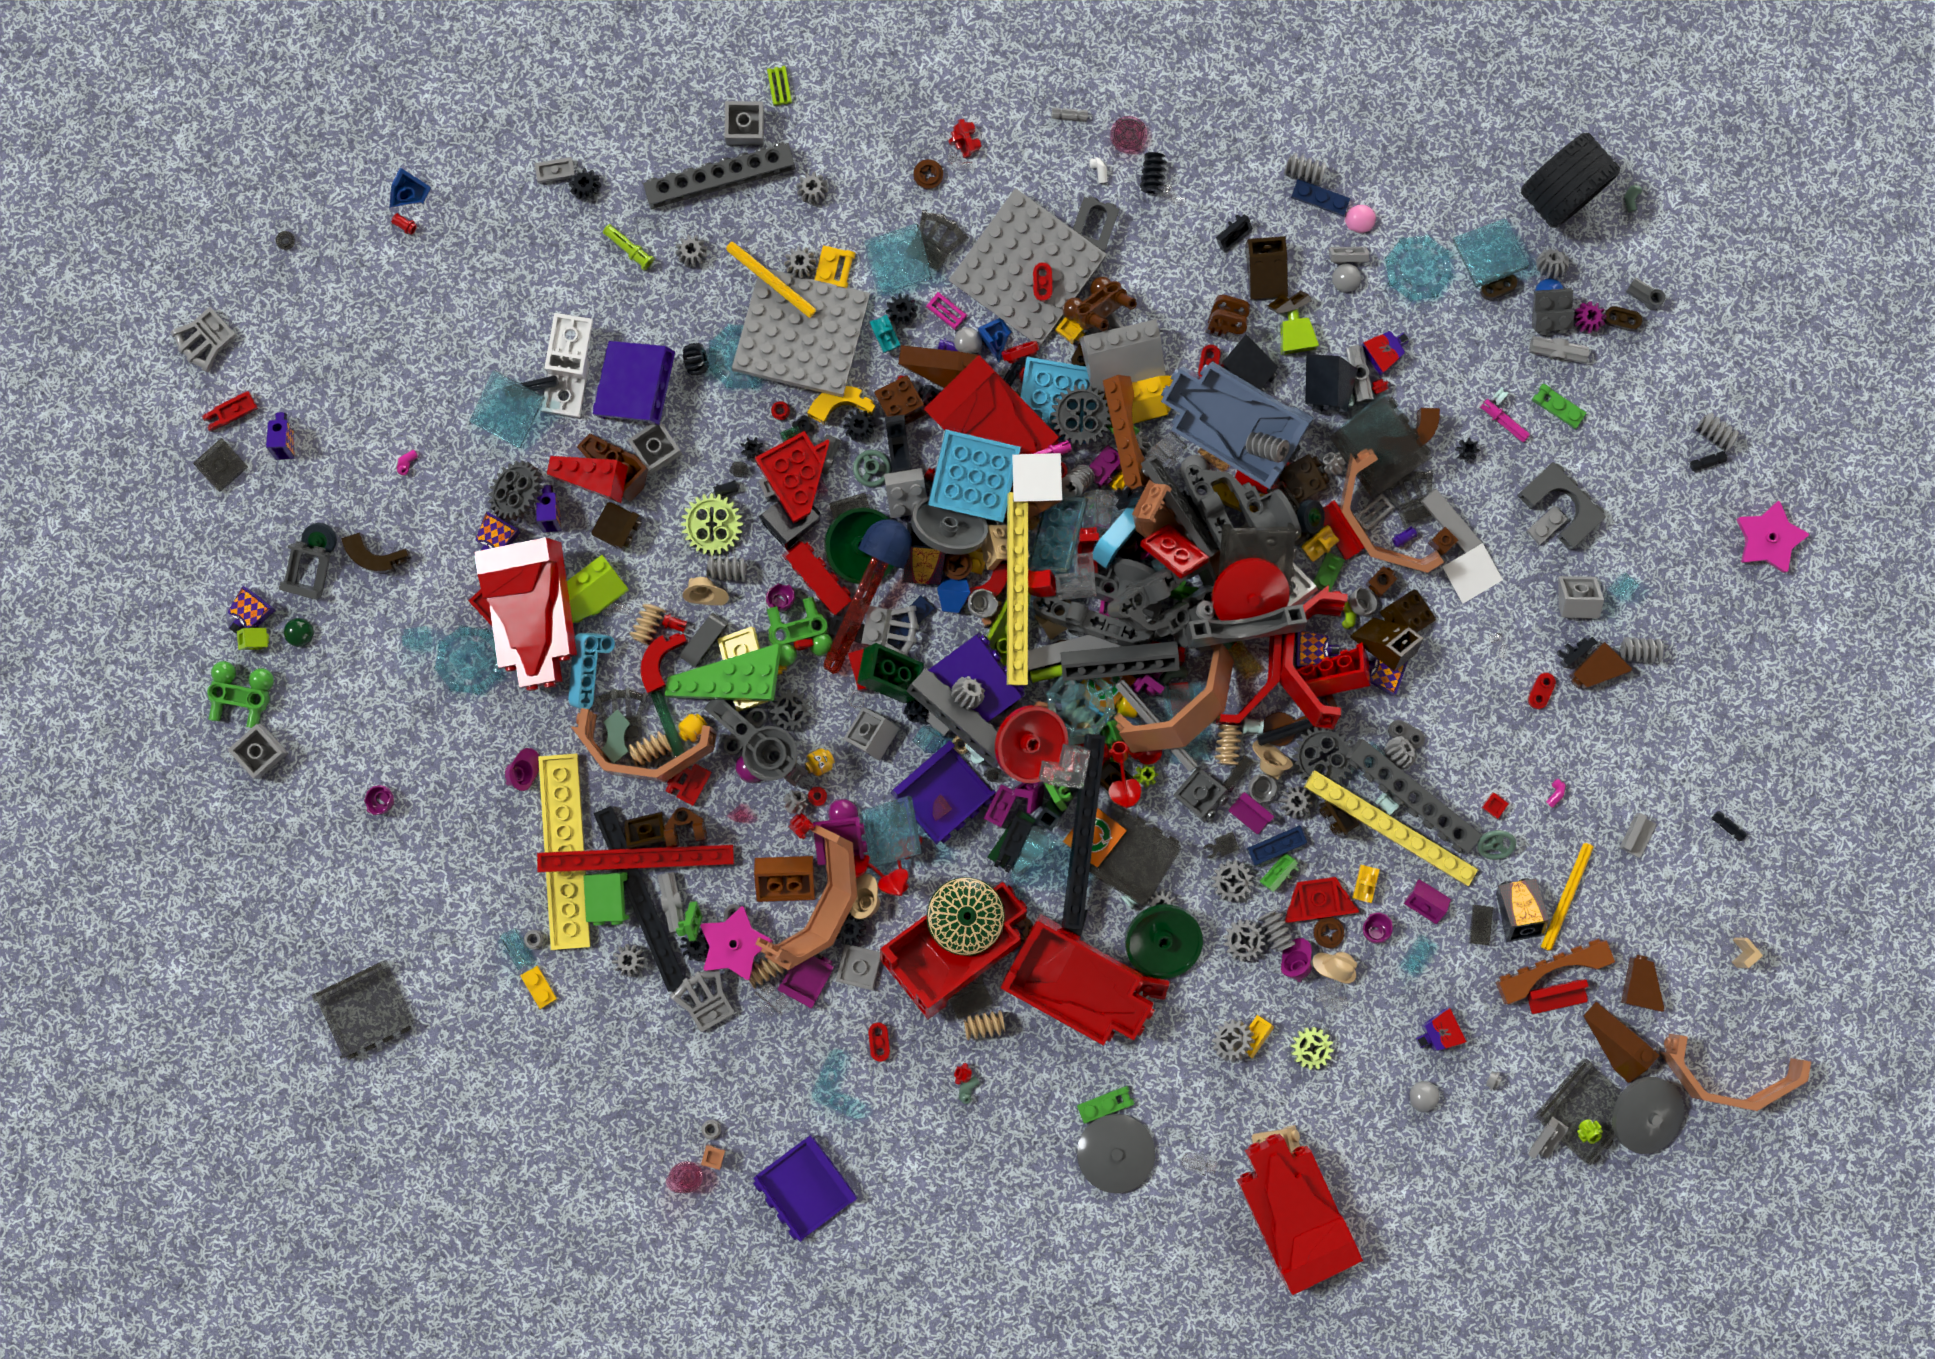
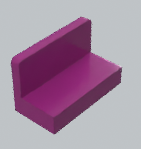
M1022 782L1015 787L1014 796L1028 798L1027 813L1031 814L1042 806L1045 784L1043 782Z
M1000 784L983 819L1000 828L1016 798L1014 790Z
M1245 792L1238 797L1228 810L1256 834H1259L1266 824L1274 818L1270 812Z
M1418 879L1413 891L1405 899L1404 904L1437 924L1446 914L1451 899Z

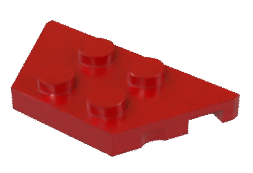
M1336 877L1296 882L1284 920L1285 923L1353 914L1359 913V909L1353 904Z

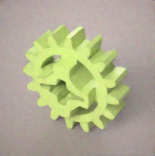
M1305 1027V1033L1298 1031L1299 1037L1292 1038L1296 1043L1290 1045V1047L1295 1048L1291 1055H1297L1294 1061H1302L1301 1067H1305L1308 1064V1069L1312 1070L1313 1065L1316 1069H1320V1063L1327 1065L1325 1059L1331 1060L1328 1053L1334 1051L1329 1048V1045L1333 1044V1042L1327 1041L1329 1035H1322V1029L1316 1032V1027H1312L1311 1031ZM1312 1035L1318 1036L1322 1041H1315ZM1305 1039L1304 1045L1302 1047H1299L1301 1041ZM1310 1044L1319 1046L1314 1049V1053L1306 1051L1310 1048ZM1324 1049L1323 1055L1319 1057L1321 1050ZM1301 1055H1309L1311 1061L1305 1060Z

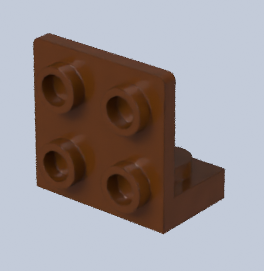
M908 375L874 391L886 416L904 415L905 425L927 414L924 410L925 406Z

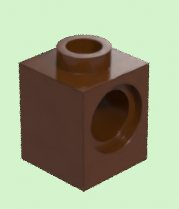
M1444 527L1428 544L1442 556L1458 539Z
M1383 566L1365 585L1380 597L1397 580L1396 574L1391 568ZM1379 576H1384L1386 578V585H1382L1379 583Z

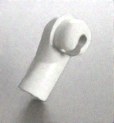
M1098 157L1090 159V168L1097 169L1098 183L1108 182L1106 165Z

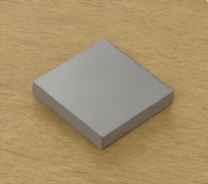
M845 944L835 982L873 991L881 961L880 952Z

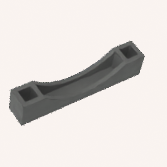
M1303 604L1283 607L1264 615L1240 620L1221 621L1203 619L1190 621L1185 632L1190 649L1301 632L1307 623Z

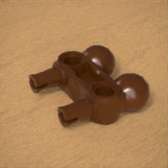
M1100 276L1091 283L1090 291L1092 295L1086 300L1082 301L1079 298L1073 297L1066 300L1063 305V315L1069 321L1079 322V326L1082 329L1096 327L1101 331H1106L1109 327L1108 320L1105 319L1121 306L1133 310L1137 306L1135 298L1127 295V291L1122 288L1121 283Z

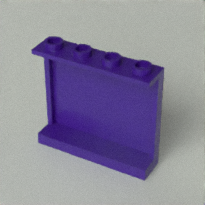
M608 341L592 414L601 419H605V417L647 421L653 425H660L675 351L661 345Z
M979 632L928 669V671L933 672L940 682L951 689L961 677L969 676L972 680L976 678L977 683H982L981 688L985 690L984 700L978 707L971 709L977 711L982 719L989 722L1025 695L1023 692L1025 689L1023 686L1007 685V665H1003L1000 661L1002 659L1000 654L989 646V639Z
M950 740L891 791L894 798L936 845L940 841L944 844L952 837L950 833L954 829L959 831L966 824L964 820L968 817L974 818L980 812L978 808L983 804L985 807L993 800L992 796L996 793L995 790L991 791L955 751V745Z
M812 1134L753 1178L755 1180L753 1184L759 1192H764L767 1197L765 1198L770 1208L774 1207L777 1210V1217L780 1222L788 1225L790 1228L788 1230L789 1234L794 1240L798 1239L799 1242L858 1198Z

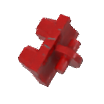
M964 119L958 120V124L953 127L954 131L951 132L952 138L948 142L951 146L955 145L957 150L961 149L963 157L967 158L973 152L978 151L982 145L980 139H971L970 137L975 132L974 123L965 122Z

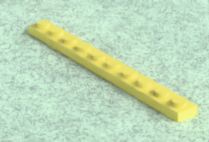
M1009 492L1007 494V685L1026 686L1028 685V501L1014 502V494Z
M1314 770L1307 780L1304 788L1464 885L1469 886L1478 871L1475 867Z

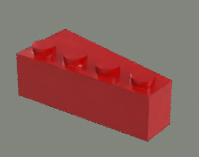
M550 456L547 475L560 482L621 503L628 466L618 460Z
M798 541L781 556L790 562L793 570L803 578L806 585L816 593L815 595L833 615H836L852 601L849 597L851 593L845 586L841 588L837 583L839 581L837 576L832 571L829 573L824 568L827 566L820 557L816 558L812 554L814 549L808 542L804 544Z
M1363 643L1357 644V648L1350 651L1347 649L1340 651V655L1329 659V656L1323 658L1316 665L1311 663L1297 669V672L1316 697L1370 686L1369 659Z

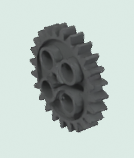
M1082 384L1081 389L1074 385V391L1067 388L1068 394L1061 392L1062 399H1055L1058 405H1052L1056 412L1051 413V416L1056 418L1051 421L1052 424H1058L1054 430H1060L1058 436L1063 437L1065 435L1064 441L1071 439L1073 446L1078 441L1080 447H1082L1085 441L1088 446L1090 445V440L1097 443V436L1103 439L1102 431L1108 433V429L1105 426L1112 425L1107 420L1111 418L1108 413L1109 408L1106 407L1108 405L1107 400L1103 401L1105 394L1098 395V388L1093 392L1091 385L1086 390L1084 384ZM1081 399H1084L1083 410L1086 416H1083V431L1080 432V418L1078 415L1081 413ZM1070 402H1076L1078 404V407L1074 410H1070L1068 408V404ZM1091 402L1097 404L1094 410H1088L1086 407ZM1069 421L1077 422L1075 428L1070 429L1067 427ZM1094 421L1096 423L1095 428H1086L1087 422Z
M521 460L520 463L515 461L514 465L509 463L508 469L503 467V473H497L499 478L493 479L495 485L490 486L493 492L488 494L492 497L488 501L492 504L490 509L494 510L493 513L503 520L511 521L513 519L517 521L518 517L523 519L524 513L529 515V509H535L533 504L540 502L537 497L543 495L539 492V490L544 488L540 484L544 481L540 477L542 473L531 463Z
M1315 727V732L1313 733L1308 729V736L1301 734L1304 740H1297L1296 742L1300 746L1293 748L1298 752V754L1292 755L1293 758L1298 759L1293 765L1300 766L1296 772L1302 771L1303 775L1301 778L1303 779L1307 776L1309 779L1315 766L1322 764L1326 768L1325 773L1322 775L1332 781L1335 780L1339 784L1340 776L1346 779L1345 771L1351 773V770L1348 768L1349 760L1345 758L1352 749V747H1348L1351 740H1344L1346 734L1339 736L1340 729L1335 733L1333 729L1327 731L1326 728H1322L1319 731ZM1324 738H1330L1333 741L1331 748L1326 749L1322 746L1321 743ZM1309 747L1316 750V755L1313 758H1308L1305 755V750ZM1335 747H1339L1338 751L1327 756V761L1322 759L1311 766L1308 765L1309 762L1320 757L1321 751L1327 753ZM1336 754L1341 755L1342 763L1334 765L1331 761L1332 756Z

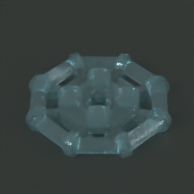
M1428 234L1399 238V242L1384 259L1389 281L1387 284L1408 298L1410 302L1419 299L1438 298L1450 279H1453L1449 249L1442 247L1430 238ZM1422 243V247L1419 249H1411L1410 247L1412 244ZM1427 246H1430L1432 249L1438 252V254H1433L1431 251L1427 249ZM1404 249L1407 252L1402 259L1397 258L1400 251ZM1441 258L1443 263V270H1439L1437 264L1438 259ZM1421 263L1423 271H1416L1414 264L1419 265ZM1394 264L1399 265L1400 275L1397 277L1395 276ZM1437 275L1442 277L1437 285L1434 286L1432 283L1433 279ZM1403 279L1412 287L1408 290L1399 282ZM1427 286L1429 290L1416 292L1417 287Z
M729 323L715 338L708 342V371H711L727 389L751 388L753 390L763 380V378L759 377L752 379L751 375L732 371L733 361L741 337L735 336V332H742L744 325ZM730 334V341L724 345L720 344ZM717 349L722 350V360L716 361ZM723 365L730 372L728 378L719 369ZM746 375L748 381L734 380V376Z
M460 625L458 629L446 638L438 641L437 644L439 646L434 671L438 672L449 687V691L479 695L481 691L497 679L500 680L501 668H498L495 641L489 629ZM467 635L480 636L478 642L467 640ZM461 636L462 642L452 648L449 644ZM485 640L494 651L488 653L482 645ZM446 650L451 651L449 663H444ZM467 655L470 657L474 656L472 665L469 663L465 664V657ZM490 657H495L493 671L488 669ZM451 668L457 675L456 678L452 680L445 669ZM484 673L490 675L478 684L477 679ZM461 679L472 680V685L459 683Z
M1061 675L1045 694L1047 696L1048 709L1056 713L1055 700L1061 701L1062 711L1056 714L1060 718L1065 716L1073 722L1071 727L1064 722L1069 738L1085 736V733L1099 735L1102 728L1116 714L1112 691L1114 687L1102 678L1085 679L1084 684L1077 683L1072 685L1071 680L1063 681V676ZM1092 680L1102 689L1097 692L1089 686L1090 681ZM1066 683L1069 688L1062 696L1057 694ZM1105 695L1106 707L1100 706V696ZM1084 699L1086 706L1084 708H1077L1076 701ZM1099 712L1104 713L1097 724H1095L1093 719ZM1084 722L1090 724L1089 728L1076 729L1077 724Z

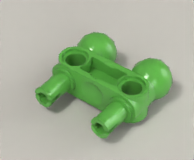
M814 597L803 599L807 616L805 619L794 622L782 623L777 606L766 609L771 624L768 629L769 641L772 645L778 643L782 645L779 661L781 666H790L795 662L797 651L791 643L797 640L812 638L814 645L809 648L817 656H826L832 651L833 640L826 634L828 633L827 622L823 615L818 613ZM813 621L819 623L820 629L818 631L813 629ZM777 631L783 633L784 638L782 641L776 638Z
M227 661L217 662L211 669L213 681L207 690L208 700L211 702L208 720L220 721L223 705L231 704L248 708L249 715L246 727L252 728L259 724L261 712L266 710V706L270 701L268 690L274 683L272 673L264 668L254 670L249 677L250 688L230 684L236 676L235 667ZM219 687L223 689V694L221 697L217 695V689ZM257 694L261 697L259 704H256L254 701V697Z

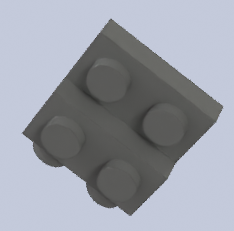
M1572 288L1534 291L1532 328L1535 332L1546 335L1549 334V331L1556 330L1557 333H1567L1568 329H1573Z
M1200 767L1196 768L1173 795L1174 798L1203 822L1212 820L1216 815L1215 810L1219 805L1224 806L1229 800L1228 790Z

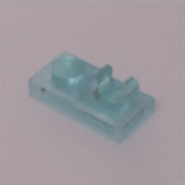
M516 928L500 935L501 939L498 940V944L504 943L506 949L503 950V953L509 952L508 954L517 970L534 962Z
M1419 934L1398 966L1413 977H1416L1437 945Z

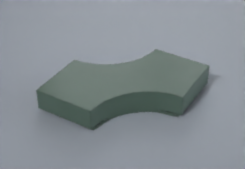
M618 709L603 722L607 728L608 738L605 746L601 749L614 764L629 752L625 744V733L631 725Z

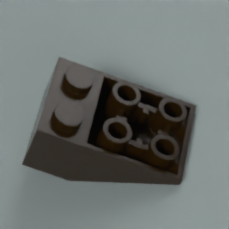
M1286 236L1248 239L1245 244L1250 300L1279 298L1281 295L1288 297Z
M1374 617L1350 635L1351 639L1358 644L1363 643L1364 648L1394 672L1417 654L1424 639L1410 627Z

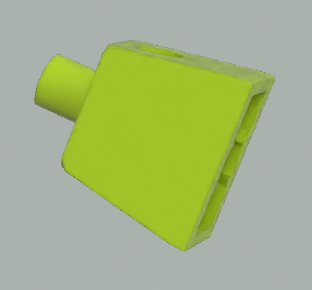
M1298 309L1287 312L1288 321H1283L1280 325L1281 355L1316 350L1319 344L1310 319H1300Z

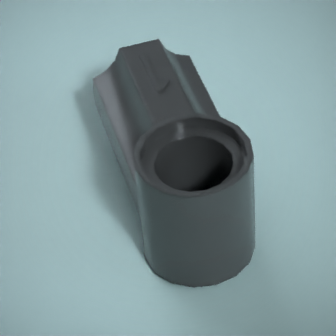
M1636 277L1626 293L1644 303L1649 310H1657L1666 299L1665 293L1662 290L1654 289ZM1651 297H1656L1658 303L1653 302Z
M827 434L823 442L827 439L830 441L822 473L825 475L829 474L828 470L830 465H833L834 456L841 443L836 437Z

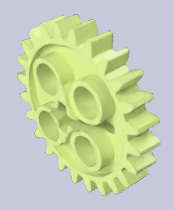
M713 493L710 494L709 498H707L706 494H703V500L696 497L697 503L689 502L692 508L684 509L688 515H682V518L686 519V522L681 523L682 526H686L682 533H688L685 540L691 539L690 547L696 544V551L703 548V554H706L708 550H710L711 555H714L715 550L721 554V548L728 551V544L734 547L735 544L732 540L740 539L736 534L743 532L738 529V526L743 525L742 522H738V519L743 516L736 515L739 508L733 509L732 507L735 502L728 504V497L721 500V494H718L717 498H714ZM711 507L714 508L713 521L717 523V526L713 528L714 541H711V526L707 525L711 521ZM700 509L706 510L708 514L705 520H701L698 517ZM719 509L726 511L727 516L724 520H720L717 517ZM700 528L705 529L708 533L705 539H701L698 536ZM723 528L726 530L727 536L725 539H720L717 536L718 529Z

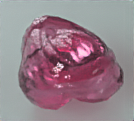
M680 1162L671 1168L665 1182L667 1187L673 1192L691 1193L700 1188L703 1183V1171L693 1162Z

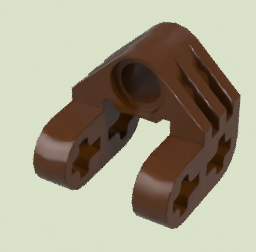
M1218 295L1214 300L1205 333L1224 338L1227 332L1239 335L1245 333L1248 325L1247 317L1250 313V304L1245 300L1228 295ZM1223 302L1226 303L1224 307L1221 306ZM1238 322L1242 323L1240 327L1236 326Z
M677 808L664 826V837L667 847L679 846L676 825L684 826L692 822L694 823L693 832L695 840L697 842L708 840L704 819L687 808ZM681 811H686L688 814V818L684 822L678 819Z

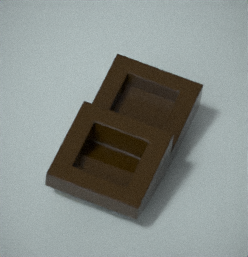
M1300 290L1290 298L1281 295L1267 306L1276 313H1284L1298 309L1312 300L1309 294Z

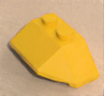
M1157 376L1132 383L1134 390L1132 406L1133 424L1168 415L1171 408L1161 402L1163 399L1161 394L1166 386L1171 385L1173 381L1170 379L1171 376Z

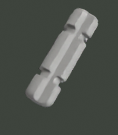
M1054 107L1052 108L1051 118L1087 121L1088 111L1067 108L1060 110V108Z

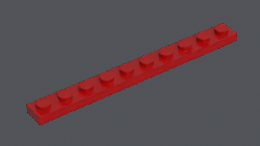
M733 845L537 853L538 873L734 865Z

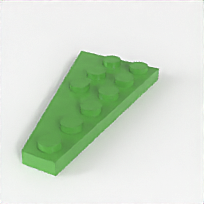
M779 643L669 676L667 677L665 696L668 698L774 701L782 645Z

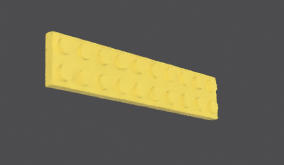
M578 754L538 756L544 851H584ZM586 871L546 872L551 950L591 947L589 922H586L583 875H586Z

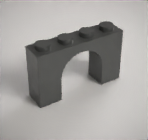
M1552 462L1517 496L1529 509L1535 506L1549 492H1563L1572 499L1575 505L1574 519L1556 536L1570 550L1602 522L1606 516L1603 509L1591 501L1589 494L1581 491L1577 487V482L1564 473L1563 467Z

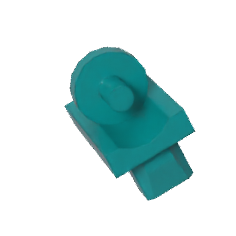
M887 314L869 322L883 354L901 346Z

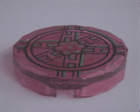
M1124 116L1113 124L1110 131V140L1118 151L1125 154H1133L1145 145L1147 129L1140 119L1133 116Z

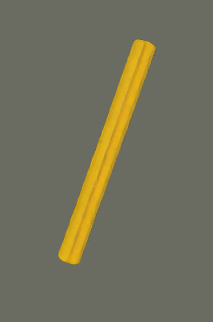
M730 242L727 245L726 250L807 317L811 318L815 314L816 309L737 244Z
M1584 843L1581 847L1541 944V948L1547 951H1551L1594 849L1588 843Z

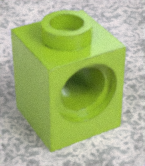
M243 628L238 630V650H261L268 647L269 635L266 628Z

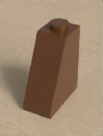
M1604 642L1569 677L1572 679L1571 683L1576 688L1585 689L1628 673L1632 668Z
M1636 954V958L1630 957L1621 1003L1664 1012V1004L1654 962L1648 961V957Z

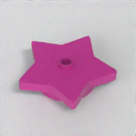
M1780 501L1775 502L1761 516H1746L1736 519L1745 537V547L1741 562L1766 561L1783 573L1789 569L1792 549L1809 536V533L1788 522Z
M743 906L725 922L704 923L700 925L710 946L704 971L729 968L749 981L754 958L762 949L755 944L758 937L770 943L773 942L772 939L752 929ZM732 940H735L737 942V946L735 948L730 947V942Z

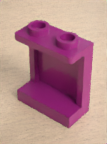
M859 817L813 822L814 827L818 825L852 842L854 856L860 855V859H864V852H867V843L862 841V835H865L864 823H860ZM814 833L818 865H825L824 838Z
M813 956L788 970L777 990L812 1009L834 969V966L831 965L833 961L824 956L821 959Z

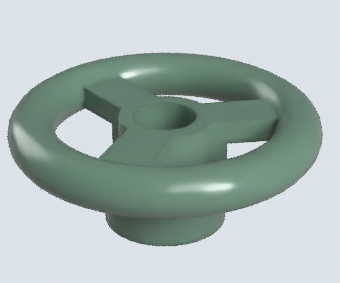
M867 450L860 453L853 464V473L857 481L867 487H877L885 482L884 475L877 481H868V479L877 472H884V474L891 472V465L887 456L877 450ZM874 455L881 458L885 466H880L877 460L870 459L869 456ZM862 459L865 461L864 469L866 471L863 477L859 473V464ZM874 465L875 469L871 471L868 467Z
M1503 830L1487 832L1479 839L1477 844L1479 853L1491 860L1506 858L1516 848L1514 836ZM1504 837L1510 841L1508 849L1503 846ZM1486 850H1499L1501 853L1491 854L1486 852Z

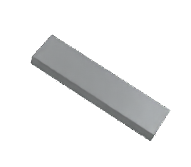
M1434 489L1421 501L1442 528L1446 527L1458 539L1456 544L1464 554L1482 544L1437 489Z

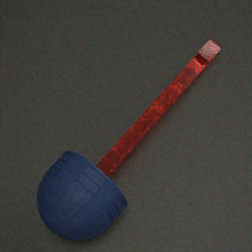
M889 519L878 521L869 527L858 549L872 556L831 645V652H828L824 661V669L832 674L840 671L845 661V656L851 648L888 564L904 569L907 564L912 538L908 529L903 524Z

